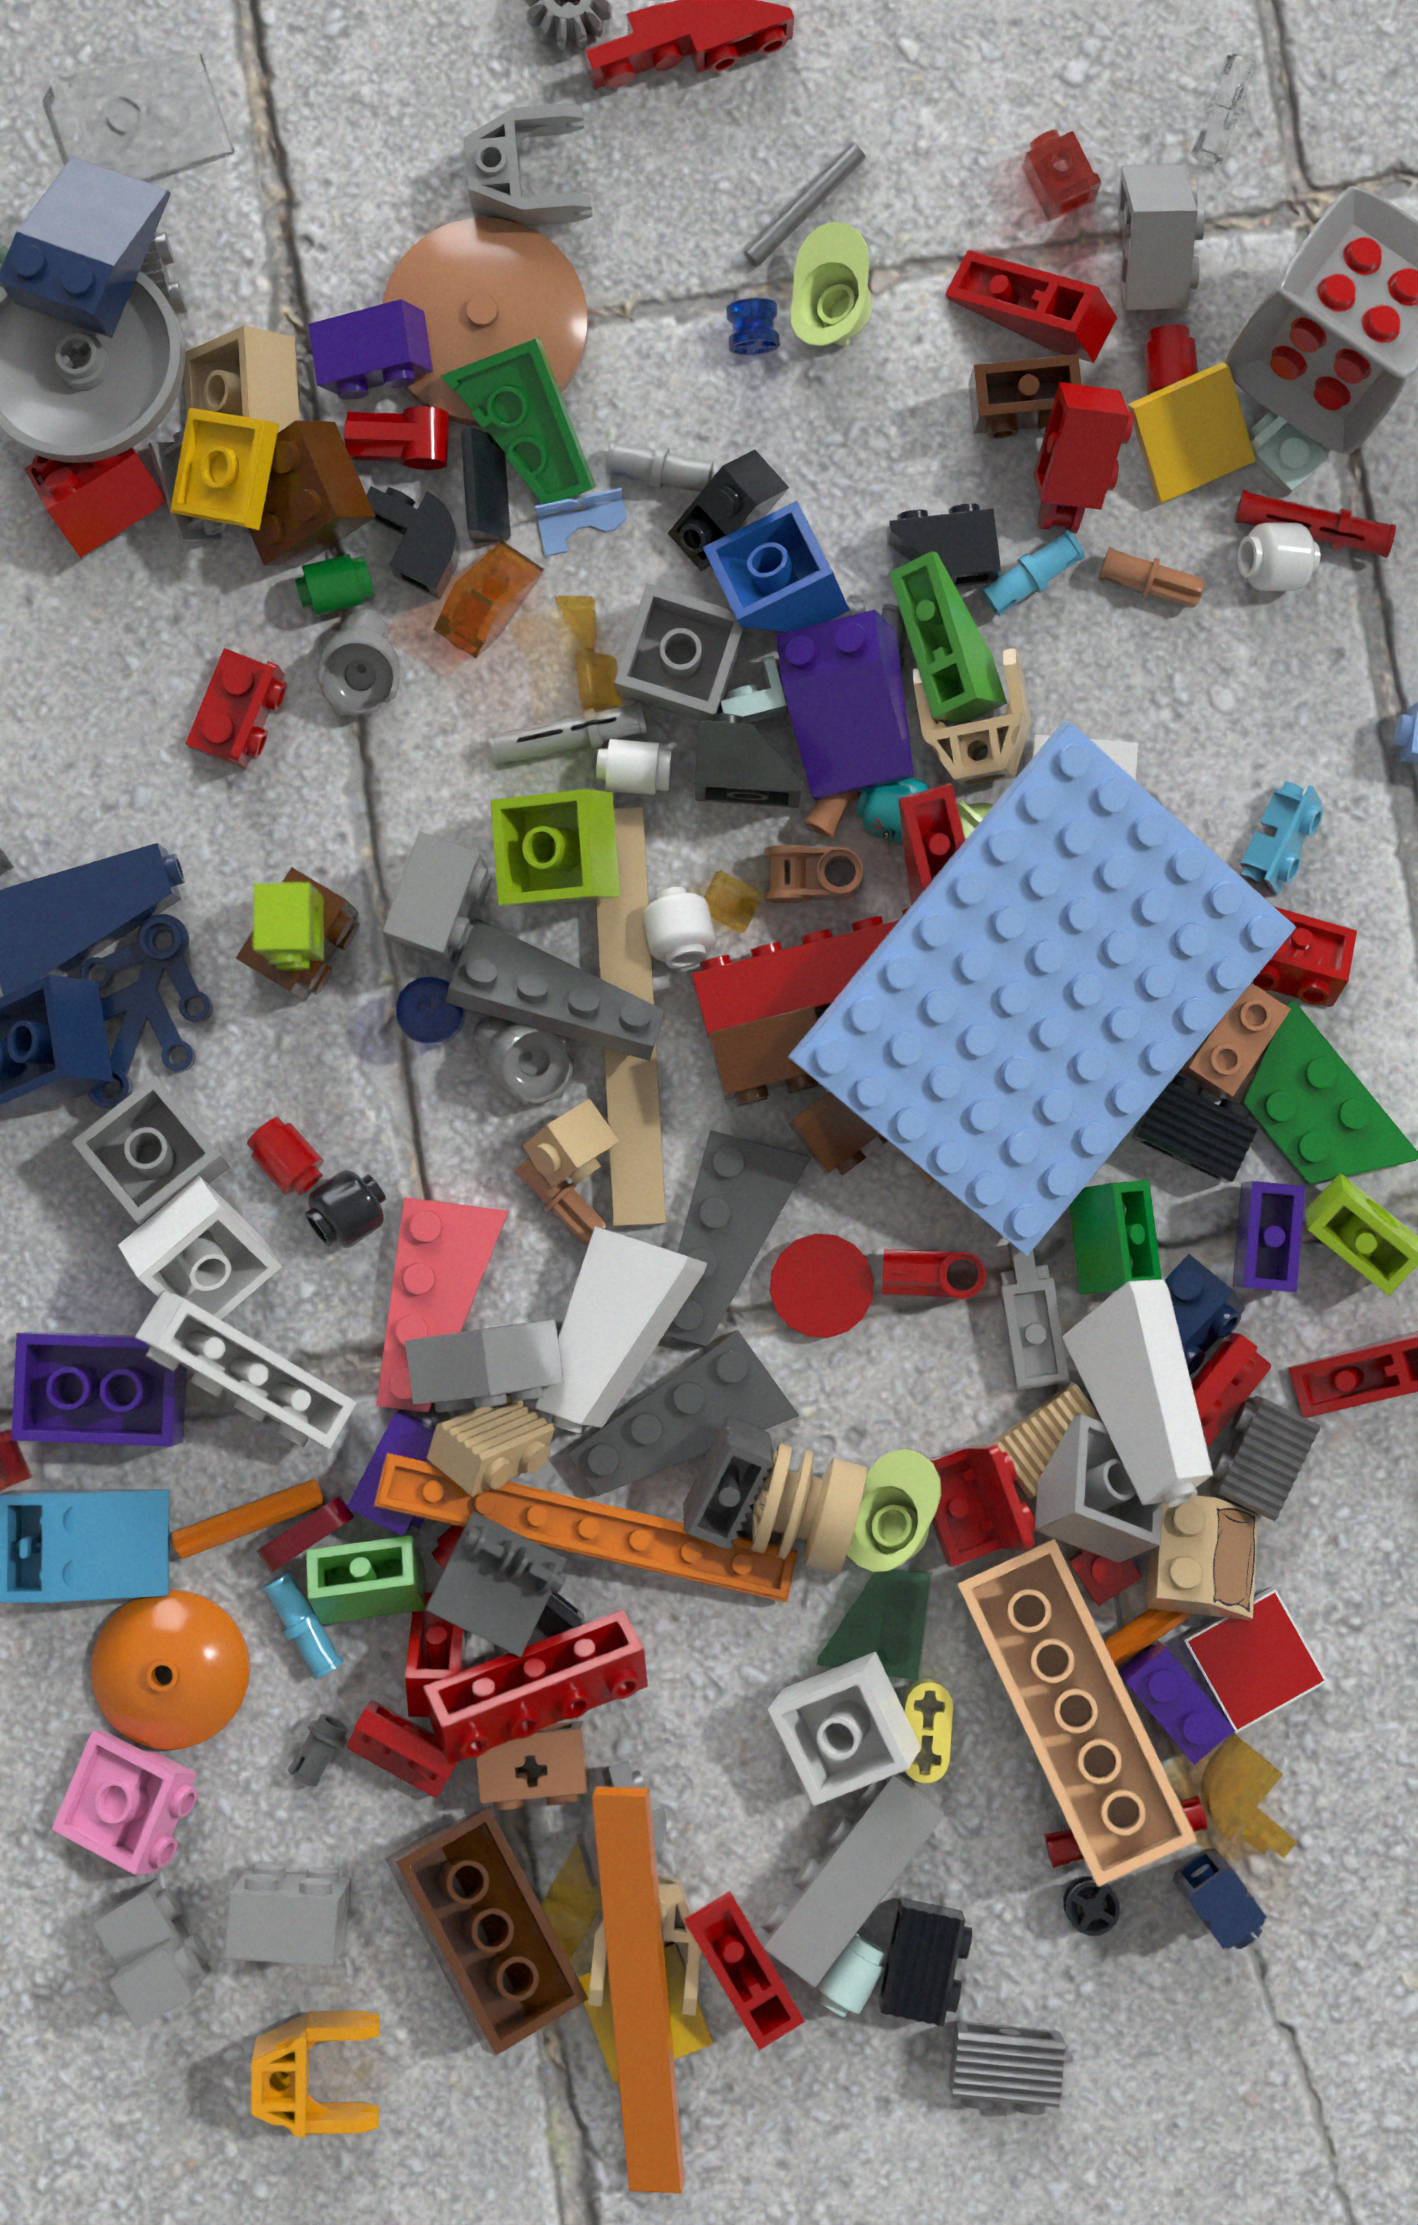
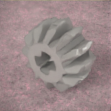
M525 0L526 4L530 6L526 12L529 25L531 27H539L538 36L543 43L557 36V46L562 52L568 46L569 40L574 39L577 45L584 50L587 46L586 34L601 38L604 33L602 21L610 20L612 17V5L606 0Z

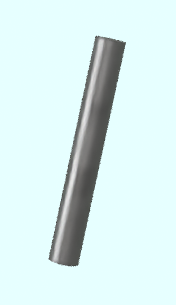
M851 143L744 251L746 258L755 267H759L866 159L864 152L856 144Z

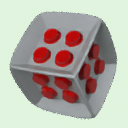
M1354 186L1342 192L1319 219L1289 262L1276 289L1260 304L1230 349L1225 364L1230 367L1233 381L1246 394L1276 416L1285 419L1290 426L1330 450L1342 454H1350L1360 447L1392 408L1402 392L1406 380L1418 370V221L1387 200L1370 191Z

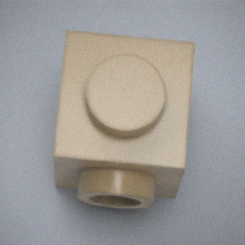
M589 1098L547 1124L522 1146L531 1157L534 1167L545 1177L553 1189L568 1178H571L575 1185L599 1170L601 1165L597 1159L616 1145L619 1139Z

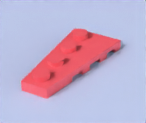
M404 1197L376 1406L426 1413L431 1411L434 1402L413 1404L405 1340L462 1331L509 1211Z

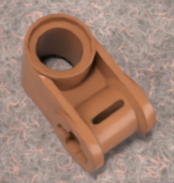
M778 845L764 848V857L770 861V890L764 893V901L802 903L811 900H845L857 894L862 886L864 877L862 861L855 852L848 848H810L799 845ZM842 861L852 866L855 871V877L851 883L838 887L828 882L825 872L834 862ZM787 864H790V884H789V885H786V865H787Z

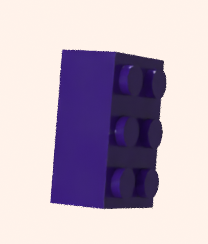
M57 1332L16 1333L11 1440L171 1447L181 1444L184 1439L187 1368L179 1364L176 1370L172 1371L150 1359L146 1354L151 1346L135 1338L136 1335Z

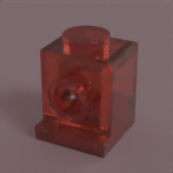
M1049 130L1036 137L1030 143L1031 150L1026 152L1022 169L1048 222L1095 201L1101 180L1098 173L1094 174L1074 131L1060 136L1058 130ZM1064 160L1068 169L1060 171L1053 164Z

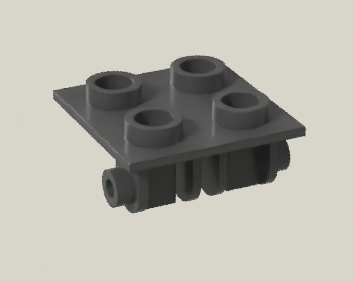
M473 1511L425 1610L521 1657L551 1593L557 1594L565 1582L566 1574L562 1570L567 1558Z

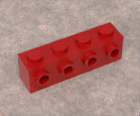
M624 1609L529 1645L525 1647L521 1657L508 1653L423 1687L431 1726L448 1764L451 1765L464 1759L477 1758L487 1750L509 1741L530 1737L538 1730L565 1719L578 1718L588 1710L613 1700L626 1699L637 1691L648 1687L644 1647Z

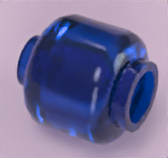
M435 976L419 977L409 982L399 993L395 1005L396 1020L402 1032L414 1042L428 1047L442 1046L452 1041L462 1030L466 1019V1009L446 1003L448 987L450 985L448 981ZM431 1000L437 1003L438 1010L431 1008ZM425 1002V1009L419 1013L420 1007ZM429 1013L435 1015L430 1019H424Z

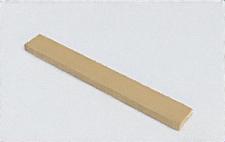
M643 807L614 808L620 897L596 900L600 979L654 1005L652 956L649 951L642 921L644 910L649 905ZM656 1043L650 1061L604 1048L608 1125L619 1139V1142L609 1149L613 1226L665 1224L666 1211Z

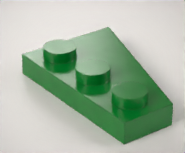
M540 337L440 375L451 390H455L472 411L470 414L482 429L486 428L506 453V459L542 504L566 500L596 487Z

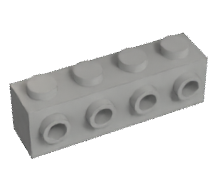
M900 1773L862 1788L858 1795V1799L863 1802L851 1819L843 1815L837 1821L825 1840L830 1844V1847L818 1862L813 1858L808 1860L793 1882V1885L798 1888L786 1905L778 1901L761 1924V1928L766 1931L762 1936L763 1948L814 1988L945 1815L938 1802Z

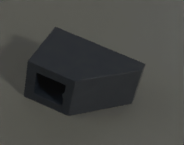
M754 449L723 465L667 534L702 572L711 565L703 549L704 546L765 517L789 489V486Z
M968 503L949 508V514L928 516L927 510L917 509L899 513L897 520L889 521L886 533L887 543L909 561H913L931 551L937 552L955 587L993 583L998 579L1001 572L994 508L980 510L979 504Z

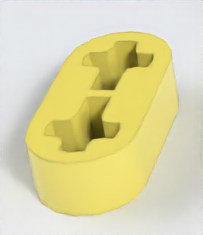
M922 1679L912 1684L907 1690L903 1710L920 1746H922V1735L930 1736L932 1753L940 1755L938 1762H930L928 1771H920L919 1765L915 1760L910 1768L905 1771L914 1781L926 1784L934 1783L941 1779L948 1770L951 1750L953 1701L946 1687L939 1681ZM929 1690L934 1691L937 1701L943 1702L942 1709H934L932 1712L931 1727L923 1726L924 1716L921 1708L914 1707L915 1700L924 1699L925 1691Z

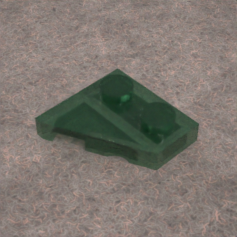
M898 1567L891 1571L874 1572L865 1585L864 1590L841 1621L840 1626L818 1656L817 1665L835 1668L876 1651L887 1676L918 1680L921 1671L932 1572Z

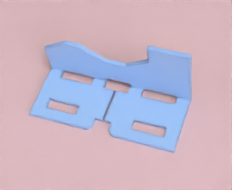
M622 488L583 496V498L579 499L580 507L587 505L588 509L573 512L572 508L579 507L578 499H566L535 506L545 556L568 552L566 540L579 528L591 526L605 532L616 530L627 519ZM610 500H615V501H612V502H607V503H602V504H597V505H595L596 503L605 502V501H610ZM565 510L564 512H559V513H555V514L545 515V514H548V513H553V512H558V511Z

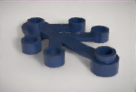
M157 914L149 917L138 929L136 942L103 958H89L81 966L80 976L81 979L90 980L89 972L94 965L102 964L105 967L106 976L101 982H98L99 990H102L113 983L115 974L143 962L137 982L101 999L104 1022L124 1012L126 1013L110 1056L113 1079L119 1081L121 1091L114 1098H108L105 1095L104 1086L89 1092V1098L99 1107L113 1109L132 1094L133 1084L128 1073L147 1018L163 1049L161 1057L167 1068L176 1072H184L189 1070L195 1063L196 1053L194 1048L182 1040L158 991L164 970H166L181 997L179 1011L186 1020L193 1023H201L206 1021L212 1014L213 1004L211 999L199 991L183 958L190 943L188 930L174 916ZM162 932H170L173 938L172 945L166 950H158L155 944L156 937ZM195 997L202 998L205 1004L203 1012L198 1016H191L187 1011L188 1002ZM182 1046L187 1051V1059L182 1065L176 1066L170 1060V1053L175 1047Z

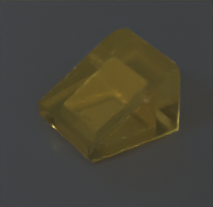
M554 596L556 608L585 659H593V656H596L597 609L595 600L592 596Z
M577 650V654H574L582 709L594 707L595 711L620 707L622 699L621 696L616 695L614 686L618 672L615 657L589 650Z
M720 870L715 872L704 899L709 905L713 919L739 933H744L762 903L763 895H761L762 892Z

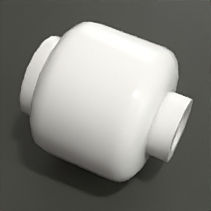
M1299 523L1258 524L1248 536L1242 539L1238 550L1239 571L1244 578H1247L1249 584L1258 591L1300 590L1309 581L1312 573L1318 569L1320 563L1318 544L1313 541L1309 530Z
M671 887L660 891L656 895V900L651 902L644 910L642 921L649 951L655 959L666 962V965L673 969L691 967L706 959L707 952L714 946L716 934L709 905L704 897L695 893H687L683 887Z

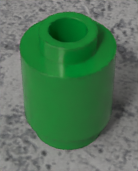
M346 554L302 566L304 576L295 579L302 608L313 607L316 617L364 605L363 599L375 596L364 555L351 559V555Z

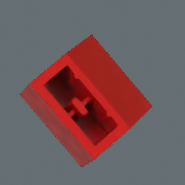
M133 447L107 459L84 463L60 462L36 455L32 464L24 468L46 510L80 558L167 503L166 497Z

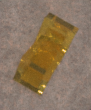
M1233 1732L1212 1755L1202 1775L1201 1799L1207 1816L1228 1840L1233 1837L1243 1824L1245 1827L1239 1834L1263 1855L1272 1848L1281 1857L1285 1858L1297 1844V1841L1286 1830L1257 1807L1283 1773Z

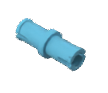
M1066 530L1061 536L1032 556L1026 553L1018 558V565L989 586L981 589L982 595L994 613L1000 617L1005 611L1035 590L1038 593H1042L1049 588L1048 581L1086 557L1084 551L1074 535L1069 530Z
M289 1570L265 1584L261 1589L263 1593H266L285 1626L282 1630L286 1640L292 1639L311 1670L312 1677L318 1679L339 1667L344 1660L337 1653L318 1616L312 1610L294 1579V1574Z

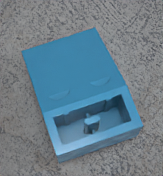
M170 1489L10 1490L0 1494V1603H51L169 1595Z

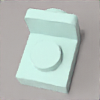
M1270 411L1250 431L1255 436L1251 446L1256 462L1288 496L1329 458V455L1318 443L1290 426L1285 419L1276 416Z
M774 656L763 658L762 668L768 689L759 691L758 685L753 684L729 691V699L720 701L721 713L742 716V723L753 724L786 714L787 704L781 681L780 669H777Z

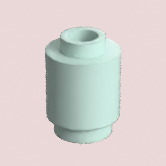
M856 1933L817 1984L816 1988L822 1992L818 2001L842 2017H845L849 2010L860 2014L886 1969L882 1964L888 1953L874 1942Z

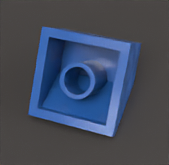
M798 501L703 547L740 627L789 632L828 622L850 611L836 577Z

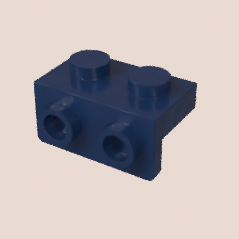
M1188 1254L1164 1281L1169 1289L1190 1376L1201 1366L1205 1359V1352L1219 1337L1225 1338L1235 1330L1241 1320V1314L1244 1312L1245 1307L1233 1289Z

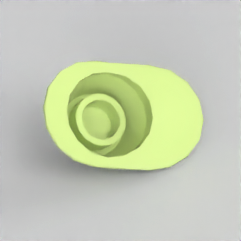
M830 222L819 226L806 237L798 250L794 267L791 325L796 336L808 345L825 346L833 343L849 345L851 338L860 333L867 325L872 313V295L868 288V246L861 233L848 223Z
M909 1449L893 1450L877 1459L868 1471L855 1529L847 1556L858 1567L872 1572L891 1571L914 1557L925 1545L929 1534V1526L936 1514L941 1498V1486L934 1464L922 1453Z

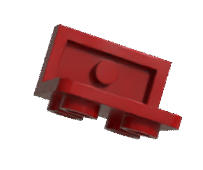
M997 1444L967 1445L930 1460L939 1475L941 1498L932 1520V1525L948 1567L961 1565L999 1549L1026 1550L1034 1547L1031 1533L1036 1531L1035 1521L1025 1502L1020 1503L1013 1484V1482L1017 1481L1016 1468L1006 1451L1002 1452Z

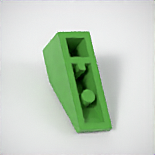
M931 551L889 572L933 718L966 723L1007 704L993 655L938 553Z

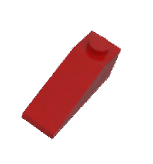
M967 250L945 292L948 300L1051 351L1065 355L1078 354L1079 359L1094 363L1117 320V316L1098 286L972 250Z
M952 784L942 785L898 798L911 905L914 904L950 858L966 841Z
M1418 1331L1289 1367L1302 1416L1308 1418L1418 1392Z
M728 1891L683 1919L759 2051L805 2022L731 1891Z

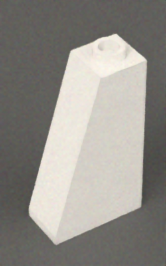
M595 1226L558 1338L564 1383L543 1386L544 1397H539L536 1409L553 1414L551 1421L553 1425L572 1432L581 1433L583 1425L603 1428L704 1274L707 1263Z
M1164 1280L1128 1281L1064 1334L1062 1338L1142 1505L1166 1502L1168 1507H1176L1193 1499L1197 1495L1195 1488L1211 1477L1213 1472L1169 1289Z

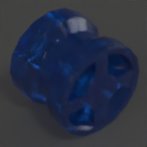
M748 298L732 302L726 306V319L732 324L733 333L728 339L729 351L738 355H758L774 351L780 347V334L774 330L773 324L774 319L778 315L777 303L774 300Z

